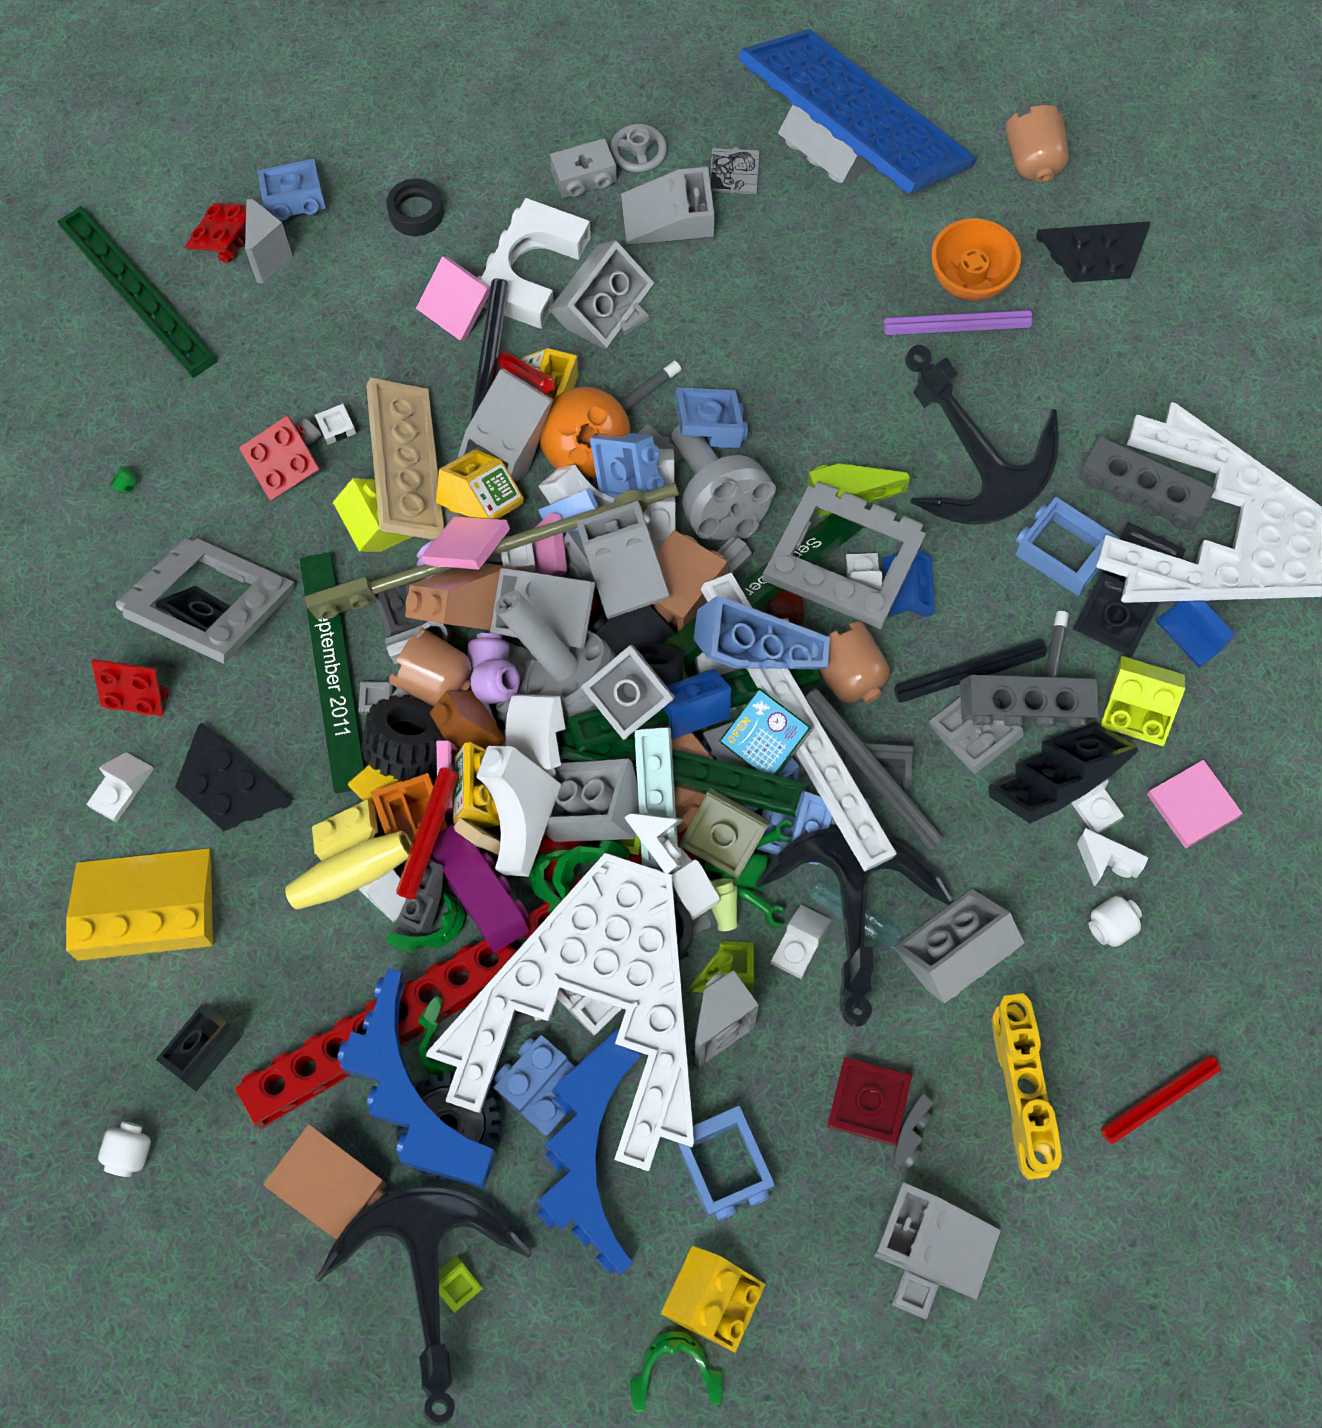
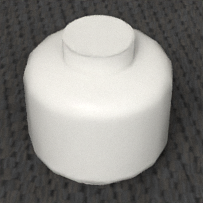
M1114 896L1092 910L1089 928L1101 944L1117 947L1140 932L1141 923L1139 918L1142 917V913L1134 901H1126L1122 897Z
M122 1122L120 1128H109L105 1132L98 1155L99 1162L105 1165V1172L122 1177H132L133 1172H139L143 1169L151 1140L147 1135L141 1133L142 1126L130 1122Z

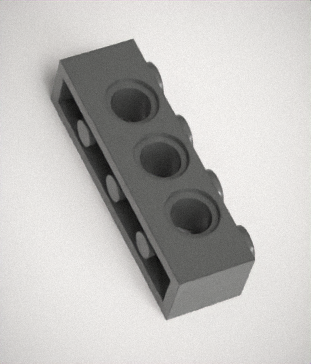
M1101 436L1097 439L1079 476V479L1092 489H1102L1112 494L1120 502H1130L1141 507L1148 515H1158L1169 520L1173 526L1179 529H1189L1191 531H1194L1215 489ZM1111 471L1118 472L1120 476L1113 474ZM1140 484H1144L1150 489L1143 488ZM1168 497L1175 498L1178 502H1174Z
M970 675L960 681L961 719L973 720V725H991L993 720L1004 721L1005 726L1024 725V721H1035L1037 727H1052L1056 725V722H1067V727L1081 728L1086 727L1087 722L1098 718L1097 679ZM994 694L1001 698L1003 702L1002 709L995 706L993 702ZM1025 695L1033 700V710L1026 706L1024 701ZM1057 696L1064 701V710H1061L1057 706Z

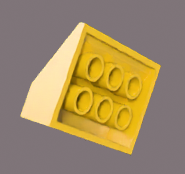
M210 848L76 863L66 917V951L77 961L213 946Z

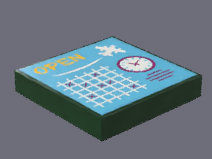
M758 688L719 742L753 769L779 776L813 731V728L762 689Z

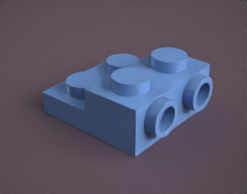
M315 159L257 170L264 208L278 220L283 221L292 215L302 213L312 215L318 210L325 209Z
M676 387L674 399L681 435L691 437L706 436L708 437L710 447L740 448L741 441H745L747 438L748 426L747 422L742 420L743 403L738 402L736 390Z
M628 433L621 437L603 434L590 437L597 484L600 492L616 498L625 491L637 489L647 492L665 485L663 477L659 476L657 461L660 457V451L654 445L652 435Z
M540 1035L536 1041L531 1037L521 1046L518 1051L521 1057L513 1066L506 1064L499 1070L494 1078L497 1082L494 1089L499 1096L548 1138L568 1116V1114H563L554 1104L552 1099L555 1095L551 1091L575 1066L568 1061L563 1053Z

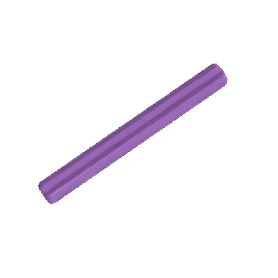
M1031 310L896 316L884 318L883 328L886 335L1029 328L1032 325L1033 317Z

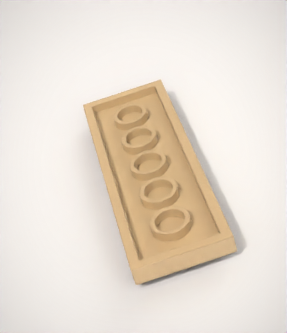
M370 377L366 387L379 531L436 540L444 530L442 507L436 503L438 471L429 391L426 388Z

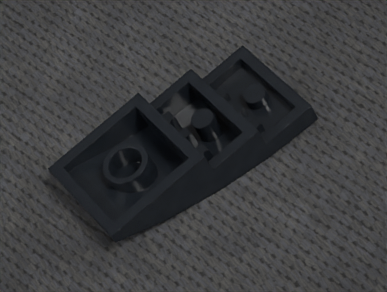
M1129 522L1120 537V540L1182 559L1186 552V549ZM1103 570L1073 630L1132 658L1160 602H1122L1121 598L1126 577Z
M1091 723L1086 727H1081L1043 741L1042 754L1016 763L1015 776L989 785V797L1030 824L1059 811L1086 795L1129 761L1137 753L1138 747L1097 723Z

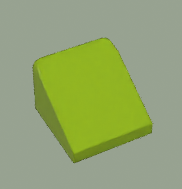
M457 1255L439 1269V1295L454 1313L483 1289Z

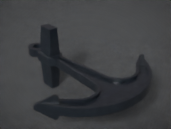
M923 345L913 346L905 356L906 366L913 372H919L918 385L913 393L924 408L933 402L940 404L980 473L982 487L978 497L969 501L947 498H911V503L935 516L956 523L973 525L1001 521L1020 512L1040 495L1055 468L1059 441L1057 410L1052 409L1040 435L1033 461L1024 466L1009 464L999 455L952 395V383L958 373L948 358H944L936 365L930 364L932 360L930 350ZM914 355L921 356L923 362H917L914 359Z
M831 827L810 832L788 844L771 861L754 885L759 888L784 877L800 865L809 862L822 863L836 874L840 884L848 959L841 968L840 1011H842V1016L846 1023L854 1027H860L867 1023L872 1014V1006L866 998L872 990L871 975L874 969L873 947H864L868 877L880 869H893L901 872L930 897L947 905L952 903L953 900L934 871L918 854L903 843L887 836L897 854L892 859L864 872L839 827ZM855 1008H859L862 1014L857 1015L853 1011Z
M428 1187L393 1193L379 1199L356 1215L332 1246L321 1271L315 1279L320 1282L325 1276L344 1264L367 1240L376 1236L393 1237L405 1246L410 1259L425 1349L419 1357L421 1389L426 1392V1397H428L424 1405V1416L430 1424L442 1426L451 1420L455 1411V1404L452 1397L446 1393L452 1385L450 1354L445 1349V1344L440 1343L438 1246L440 1240L450 1230L465 1226L476 1229L498 1245L520 1253L527 1258L532 1253L512 1227L485 1203L458 1191ZM436 1403L444 1404L446 1412L442 1415L435 1414L432 1409L433 1405Z

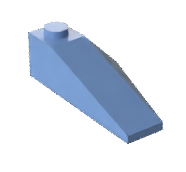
M719 595L697 610L694 641L709 659L734 668L825 669L828 667L830 637Z

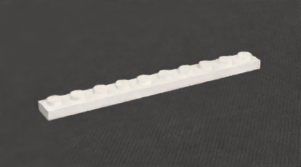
M732 573L706 582L701 588L707 602L719 595L751 607ZM747 669L757 688L762 689L813 728V731L797 750L796 755L864 872L892 859L897 853L788 669Z

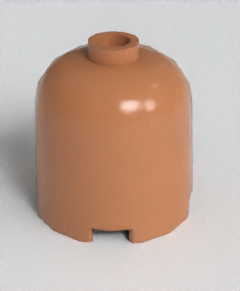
M1050 105L1030 107L1031 113L1021 117L1016 113L1005 125L1015 169L1026 180L1040 183L1048 182L1065 169L1069 160L1063 114L1058 113L1057 107Z
M857 621L850 623L849 626L852 630L842 635L837 630L828 635L830 637L828 667L818 669V671L839 700L848 704L859 703L864 700L866 704H869L882 695L880 689L886 685L889 679L890 667L864 622Z
M421 627L418 632L420 637L412 635L396 660V663L401 665L398 674L391 673L389 678L390 684L435 706L445 691H471V681L469 679L472 674V663L466 654Z

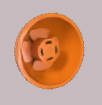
M969 218L948 225L937 235L932 246L931 262L938 282L947 292L963 300L983 301L999 295L1010 286L1020 268L1021 251L1013 235L1001 225L985 219Z
M575 387L560 393L553 399L539 439L540 446L546 459L555 469L576 465L585 479L596 478L590 437H593L594 434L624 436L630 433V423L621 404L609 393L594 387Z

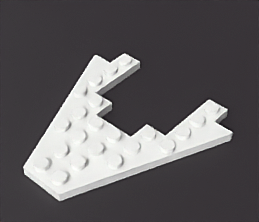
M1171 402L1164 423L1136 414L1127 445L1216 473L1213 486L1215 489L1211 498L1239 506L1241 510L1233 547L1229 548L1204 540L1199 548L1196 564L1106 535L1101 544L1096 567L1126 577L1121 598L1122 602L1322 597V506L1176 403Z
M604 853L434 1043L426 1056L457 1067L445 1101L481 1113L516 1011L550 1021L560 988L625 1009L626 1012L615 1044L649 1056L614 1160L649 1171L660 1137L693 1147L694 1144L672 875Z

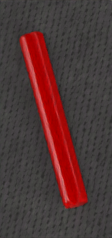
M505 350L499 352L498 368H504L545 395L550 390H555L554 378Z
M445 767L439 769L396 889V894L401 897L413 900L417 895L459 774L452 769Z
M1208 1055L1101 1128L1103 1137L1109 1144L1116 1143L1220 1072L1221 1067L1213 1056Z

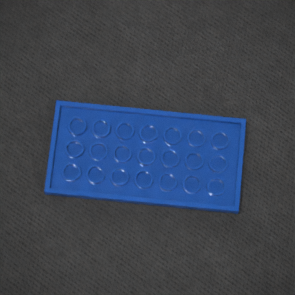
M810 29L741 50L738 60L744 63L750 72L759 75L767 81L772 89L781 92L789 99L792 105L804 110L814 122L822 124L831 132L834 138L845 142L853 149L856 155L865 158L873 164L879 173L887 175L896 182L898 188L911 194L970 169L977 160L974 154Z

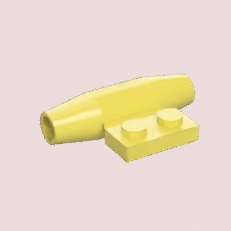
M365 800L312 826L314 852L321 862L289 883L285 888L286 897L291 906L297 910L336 900L382 878L406 861L413 845L412 841L404 831L374 838L375 834L378 833L375 805L369 800Z

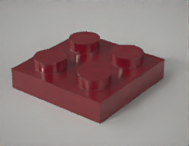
M844 1057L827 1128L896 1146L913 1075Z

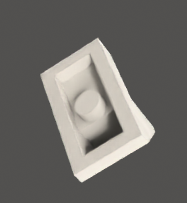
M878 553L846 554L847 578L880 591L882 589V571H879Z
M127 752L99 768L105 778L87 803L89 808L116 823L154 769L149 764Z
M1108 779L1086 795L1072 802V805L1089 829L1097 834L1119 822L1124 817L1105 790L1109 783Z
M632 813L625 817L631 828L666 874L673 873L684 865L679 859L682 853L678 846L670 838L665 840L663 837L684 821V819Z
M1085 828L1077 842L1094 886L1101 879L1107 865L1111 866L1112 871L1119 876L1137 878L1148 860V857Z
M679 847L682 853L679 859L684 865L673 873H669L672 875L673 896L678 902L683 904L693 921L721 901L698 860L692 861L684 850ZM653 867L655 870L664 872L661 867Z
M392 870L382 878L358 890L395 923L406 898L396 894L400 878Z
M800 905L788 923L787 931L771 960V964L802 979L831 919Z

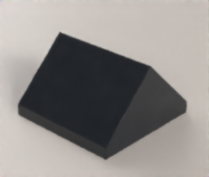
M197 586L157 600L155 604L158 611L204 632L230 607Z
M201 1005L155 1060L197 1092L242 1036L228 1022Z

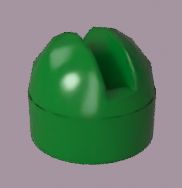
M121 466L113 477L110 487L123 494L130 493L133 490L132 487L137 485V479L131 470Z

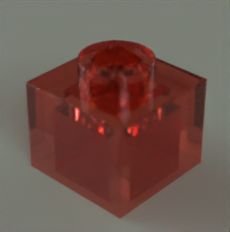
M783 590L767 602L769 615L780 619L788 618L790 623L796 625L803 624L804 607L801 596Z

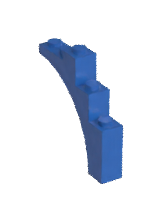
M388 968L385 978L380 977L375 988L374 997L378 999L374 1011L369 1010L366 1014L363 1024V1031H366V1034L361 1035L351 1032L349 1040H344L338 1053V1061H341L340 1067L345 1073L379 1082L378 1087L373 1086L370 1090L367 1107L370 1108L369 1113L374 1119L408 1128V1133L401 1134L396 1148V1154L400 1155L399 1161L402 1165L485 1189L496 1155L494 1150L467 1139L443 1123L427 1107L413 1087L403 1061L399 1039V1006L405 978L402 972Z
M616 1030L554 1086L551 1091L555 1095L552 1101L557 1108L565 1115L570 1112L574 1118L543 1146L547 1151L544 1157L556 1171L559 1172L563 1169L567 1174L535 1204L540 1208L536 1214L549 1229L555 1225L558 1230H561L571 1221L575 1226L571 1230L572 1233L585 1247L589 1243L599 1253L596 1260L609 1274L615 1271L617 1275H621L633 1263L615 1239L604 1215L597 1188L595 1154L599 1127L608 1101L623 1075L641 1055L637 1051L615 1044L619 1033Z

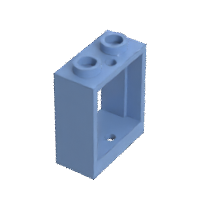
M1055 497L1049 506L1043 504L1034 517L1036 521L1031 528L1026 526L1016 540L1019 543L1016 556L1075 595L1080 596L1100 570V568L1096 567L1104 537L1106 535L1117 539L1119 537ZM1052 521L1095 548L1077 573L1034 545Z
M740 1106L693 1125V1147L738 1128L761 1182L713 1202L690 1149L692 1147L676 1142L708 1219L716 1216L717 1220L721 1221L737 1213V1206L748 1201L751 1207L770 1199L768 1192L773 1191L775 1187Z

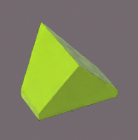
M720 941V949L686 992L704 993V990L707 989L706 983L711 978L721 972L726 976L734 970L752 995L754 985V942Z

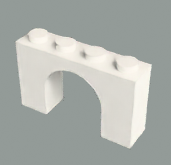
M525 198L520 208L515 209L511 225L508 230L502 232L496 252L491 253L488 257L485 272L482 276L477 277L489 287H491V281L494 278L507 281L509 286L505 316L540 329L543 328L551 313L549 308L554 303L553 290L520 278L511 269L512 265L521 254L539 248L549 249L579 260L591 238L590 221ZM489 296L483 306L486 309L488 307Z

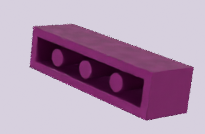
M456 823L438 833L431 857L435 863L443 866L444 878L493 953H496L529 932L524 921L529 915L519 899L512 901L509 894L513 892L504 876L501 875L497 878L493 873L496 870V866L489 854L485 852L481 855L478 846L455 831L454 826Z

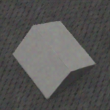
M247 199L245 250L256 282L263 283L293 256L282 222L253 199Z
M632 644L581 686L623 740L675 698Z

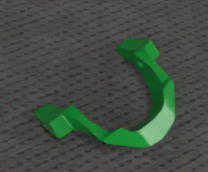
M602 840L597 848L577 846L558 860L553 872V884L561 898L564 899L570 893L569 882L574 879L573 868L579 862L588 858L602 857L604 853L627 860L630 851L611 840Z
M590 845L585 846V847L597 848L596 846H590ZM554 850L542 853L535 858L529 877L534 893L550 904L549 913H552L562 900L548 888L544 880V869L550 861H558L560 857L571 850ZM601 857L588 858L579 863L587 865L588 862H597Z
M442 888L441 896L447 902L448 911L443 913V926L437 932L419 937L390 932L386 942L393 948L413 954L419 946L442 947L457 937L462 928L465 912L459 899Z
M435 996L427 1004L418 1019V1022L425 1029L419 1046L422 1066L434 1075L441 1076L443 1073L450 1072L455 1075L456 1066L426 1056L431 1048L430 1037L438 1026V1022L435 1020L443 1002L441 998Z
M676 1331L663 1333L657 1336L644 1352L641 1375L630 1380L633 1409L637 1413L646 1410L647 1389H649L651 1381L649 1378L650 1370L656 1358L663 1352L675 1354L683 1350L694 1357L702 1370L701 1377L703 1378V1384L707 1386L712 1405L722 1404V1373L720 1371H712L709 1368L703 1347L687 1333Z

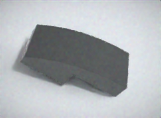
M431 860L428 861L417 895L413 900L406 898L397 919L398 921L420 931L430 932L441 896L443 883L442 865Z
M922 1094L912 1108L899 1133L892 1161V1168L897 1172L903 1164L909 1169L922 1153L917 1147L923 1139L913 1129L915 1128L919 1132L922 1131L933 1117L928 1111L934 1104L924 1094Z

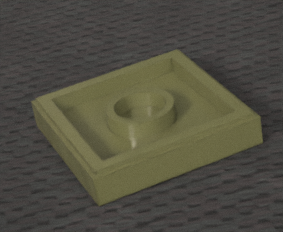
M710 788L678 846L738 879L770 821Z

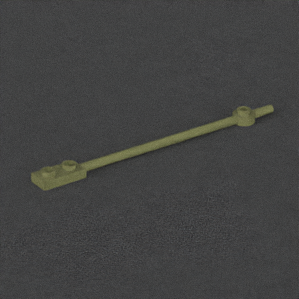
M676 483L647 492L637 489L625 491L614 499V503L504 538L490 556L578 528L576 521L635 501H639L644 514L649 504L679 495ZM424 564L372 582L363 577L305 596L306 605L317 620L331 619L340 612L349 609H361L369 603L377 601V593L453 569V567Z

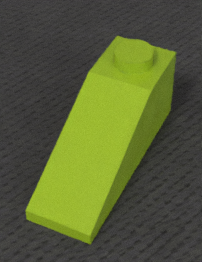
M838 463L831 466L821 465L810 471L807 487L815 488L817 482L820 481L839 489L837 497L840 499L843 493L847 492L871 503L907 492L910 476L907 472ZM820 508L816 509L819 517L832 514Z

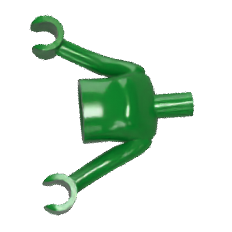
M788 820L781 821L773 831L763 834L756 848L774 841L780 843L790 841L792 838L783 836L780 832V827L792 828V822ZM752 854L738 879L704 860L703 870L722 873L723 878L732 879L733 885L737 886V897L765 914L764 920L768 927L775 929L784 925L783 923L774 922L771 916L772 912L784 913L785 910L782 907H771L756 894L746 889L763 890L764 885L757 888L754 884L766 870V855Z

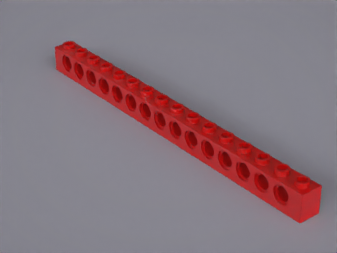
M688 828L681 833L677 831L678 845ZM683 849L692 861L698 860L700 865L703 866V859ZM629 854L628 861L642 865V855ZM583 877L576 880L572 887L574 888ZM558 892L554 893L557 897L563 900ZM543 901L544 905L534 911H531V909L526 910L529 917L525 918L524 921L529 932L523 935V938L528 940L551 914L548 912L549 903ZM483 940L475 946L469 944L462 947L454 954L455 958L444 964L442 962L433 964L425 970V975L416 981H405L399 1008H407L409 1012L407 1017L399 1022L400 1045L425 1032L424 1026L418 1022V1019L427 1006V1003L422 1002V996L426 991H438V997L443 1000L435 1020L440 1023L467 1007L518 950L511 948L510 943L496 953H493L487 942ZM487 955L499 957L498 963L491 968L481 965L483 958ZM459 972L467 973L469 978L465 984L457 986L451 983L455 974ZM378 998L369 1002L364 1007L365 1011L355 1017L349 1015L334 1024V1029L324 1035L319 1033L311 1036L304 1041V1047L292 1054L291 1052H285L277 1056L272 1061V1066L261 1072L260 1070L250 1072L241 1079L242 1083L234 1088L255 1126L261 1130L352 1075L343 1071L340 1067L341 1061H338V1058H332L331 1051L335 1045L342 1043L344 1040L348 1041L351 1032L362 1034L366 1014L369 1010L374 1011ZM310 1061L316 1062V1069L312 1075L307 1077L300 1075L301 1067L305 1063ZM276 1080H284L285 1087L283 1091L278 1095H270L269 1089L271 1084Z

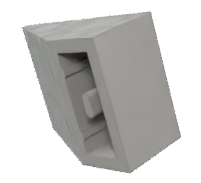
M708 167L678 169L621 193L627 245L714 237V208Z
M504 368L500 369L465 431L458 457L460 458L474 449L501 459L515 483L523 479L529 472L553 399Z
M639 501L576 521L607 619L670 598Z
M500 568L490 633L517 637L495 612L497 601L504 594L516 590L521 593L564 645L584 648L595 582Z
M903 1182L897 1191L874 1257L977 1300L1001 1230L935 1195Z

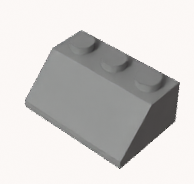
M792 105L778 134L786 139L785 143L789 147L800 150L807 155L806 159L811 164L822 167L829 172L828 176L838 183L854 181L871 165L865 158L856 155L853 149L845 142L834 138L831 132L822 124L814 122L804 110Z
M614 240L595 247L549 308V311L567 330L604 349L608 347L621 329L620 322L622 319L626 322L635 310L633 304L641 302L654 282L623 247ZM632 296L634 298L632 304L630 303L617 312L621 319L616 322L610 316L613 307Z
M629 759L561 763V766L554 768L555 775L553 778L561 784L544 832L546 836L554 842L635 839L636 833L625 819L629 814L639 813L638 785L632 761Z
M971 889L895 945L894 949L927 991L943 1003H946L976 979L985 975L988 970L1001 960L1010 956L1013 951L1024 944V941L1009 911Z
M734 970L726 976L721 972L706 983L707 989L704 990L695 1040V1063L698 1067H701L755 1029L759 1004Z

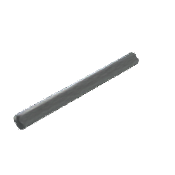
M817 689L809 692L805 699L816 717L926 847L933 849L943 840L942 836Z

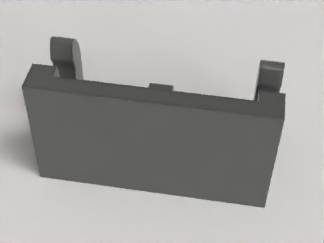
M863 743L903 791H909L912 778L913 746ZM845 751L844 765L857 787L877 789Z

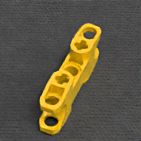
M1024 993L1005 995L992 1015V1028L998 1061L1004 1072L1013 1119L1012 1135L1021 1173L1028 1180L1048 1178L1051 1171L1059 1168L1062 1153L1056 1117L1048 1101L1039 1056L1041 1042L1032 1003ZM1012 1002H1017L1021 1004L1026 1011L1025 1018L1022 1010L1016 1004L1009 1006L1007 1005ZM1007 1014L1013 1015L1017 1022L1010 1020ZM1018 1080H1029L1034 1087V1093L1025 1094L1021 1092L1018 1088ZM1051 1148H1052L1053 1153H1054V1158H1053V1159H1052ZM1034 1151L1043 1154L1045 1164L1040 1163L1035 1158ZM1026 1156H1027L1028 1164L1030 1165V1167H1031L1034 1171H1032V1170H1030V1169L1028 1168V1166H1027V1164H1026Z

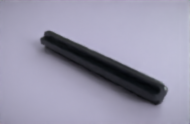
M494 278L491 281L471 421L495 380L509 286L504 279Z
M1037 639L896 684L894 693L898 702L902 703L959 685L962 679L970 675H990L1046 656L1047 648L1042 639Z

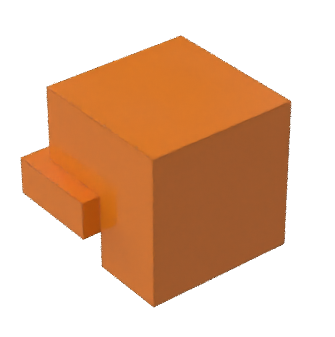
M428 773L371 792L385 835L404 831L413 844L433 789ZM445 818L443 819L439 832L448 828Z

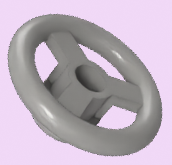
M632 124L622 128L614 135L610 144V152L615 163L621 168L630 172H647L662 163L667 153V143L662 133L656 128L646 124ZM657 141L659 146L658 153L651 161L647 162L645 155L647 147ZM619 149L630 151L637 157L638 164L626 161L620 155Z

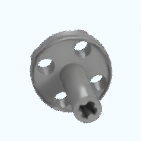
M678 425L672 432V440L695 474L685 489L682 505L685 516L696 535L702 539L715 541L726 540L731 537L746 539L752 536L758 530L759 522L765 516L776 492L775 484L763 467L752 458L733 455L718 459L703 436L691 437L681 435Z
M513 590L504 594L497 601L495 612L536 658L526 677V695L560 696L564 720L575 715L597 710L596 705L583 691L581 686L616 657L613 650L598 635L587 632L584 648L564 645L519 591Z

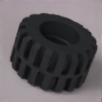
M397 695L389 696L388 700L383 698L378 701L377 705L373 704L366 716L362 742L363 757L365 761L370 762V767L374 770H380V774L386 777L388 775L394 776L393 779L401 780V778L409 780L426 773L434 774L437 771L436 741H447L429 714L434 706L418 698H412L410 695H403V697H398Z

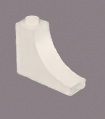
M488 746L476 777L483 782L491 793L499 815L501 841L495 869L503 875L529 877L561 784L516 748L510 746Z

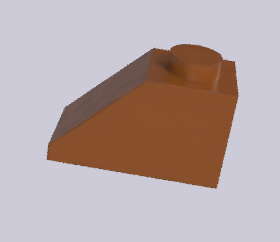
M445 691L429 713L443 737L462 748L464 743L471 742L486 750L488 746H502L506 741L486 707L476 698L473 691Z

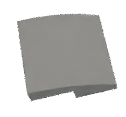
M961 697L929 721V725L974 774L978 773L1024 736L1023 728L1020 726H1005L1004 721L993 720L991 725H973V720H962ZM993 697L995 706L1000 708V702Z

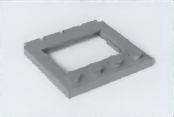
M818 481L815 488L808 486L763 572L762 580L878 629H882L926 535V533L922 532L924 524L904 515L900 522L895 521L896 512L873 504L871 509L867 510V500L844 492L840 499L837 497L839 489ZM817 508L903 542L898 556L894 558L883 580V587L880 591L793 556L809 530L810 521Z
M184 538L152 568V571L145 574L133 588H130L117 600L116 606L119 610L123 611L124 618L224 664L292 594L294 582L196 538L192 541ZM197 561L214 567L216 571L240 582L251 584L206 632L150 607Z

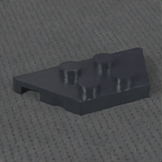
M1150 221L1038 229L1036 239L1039 243L1043 242L1051 252V258L1063 268L1064 274L1072 283L1129 279L1132 276L1150 228Z
M202 722L198 725L175 788L223 832L239 826L244 821H253L263 817V814L280 807L284 809L292 804L283 793Z

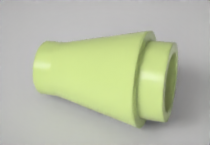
M730 878L710 881L721 901L710 908L718 930L730 931L737 928V886L733 885V880Z

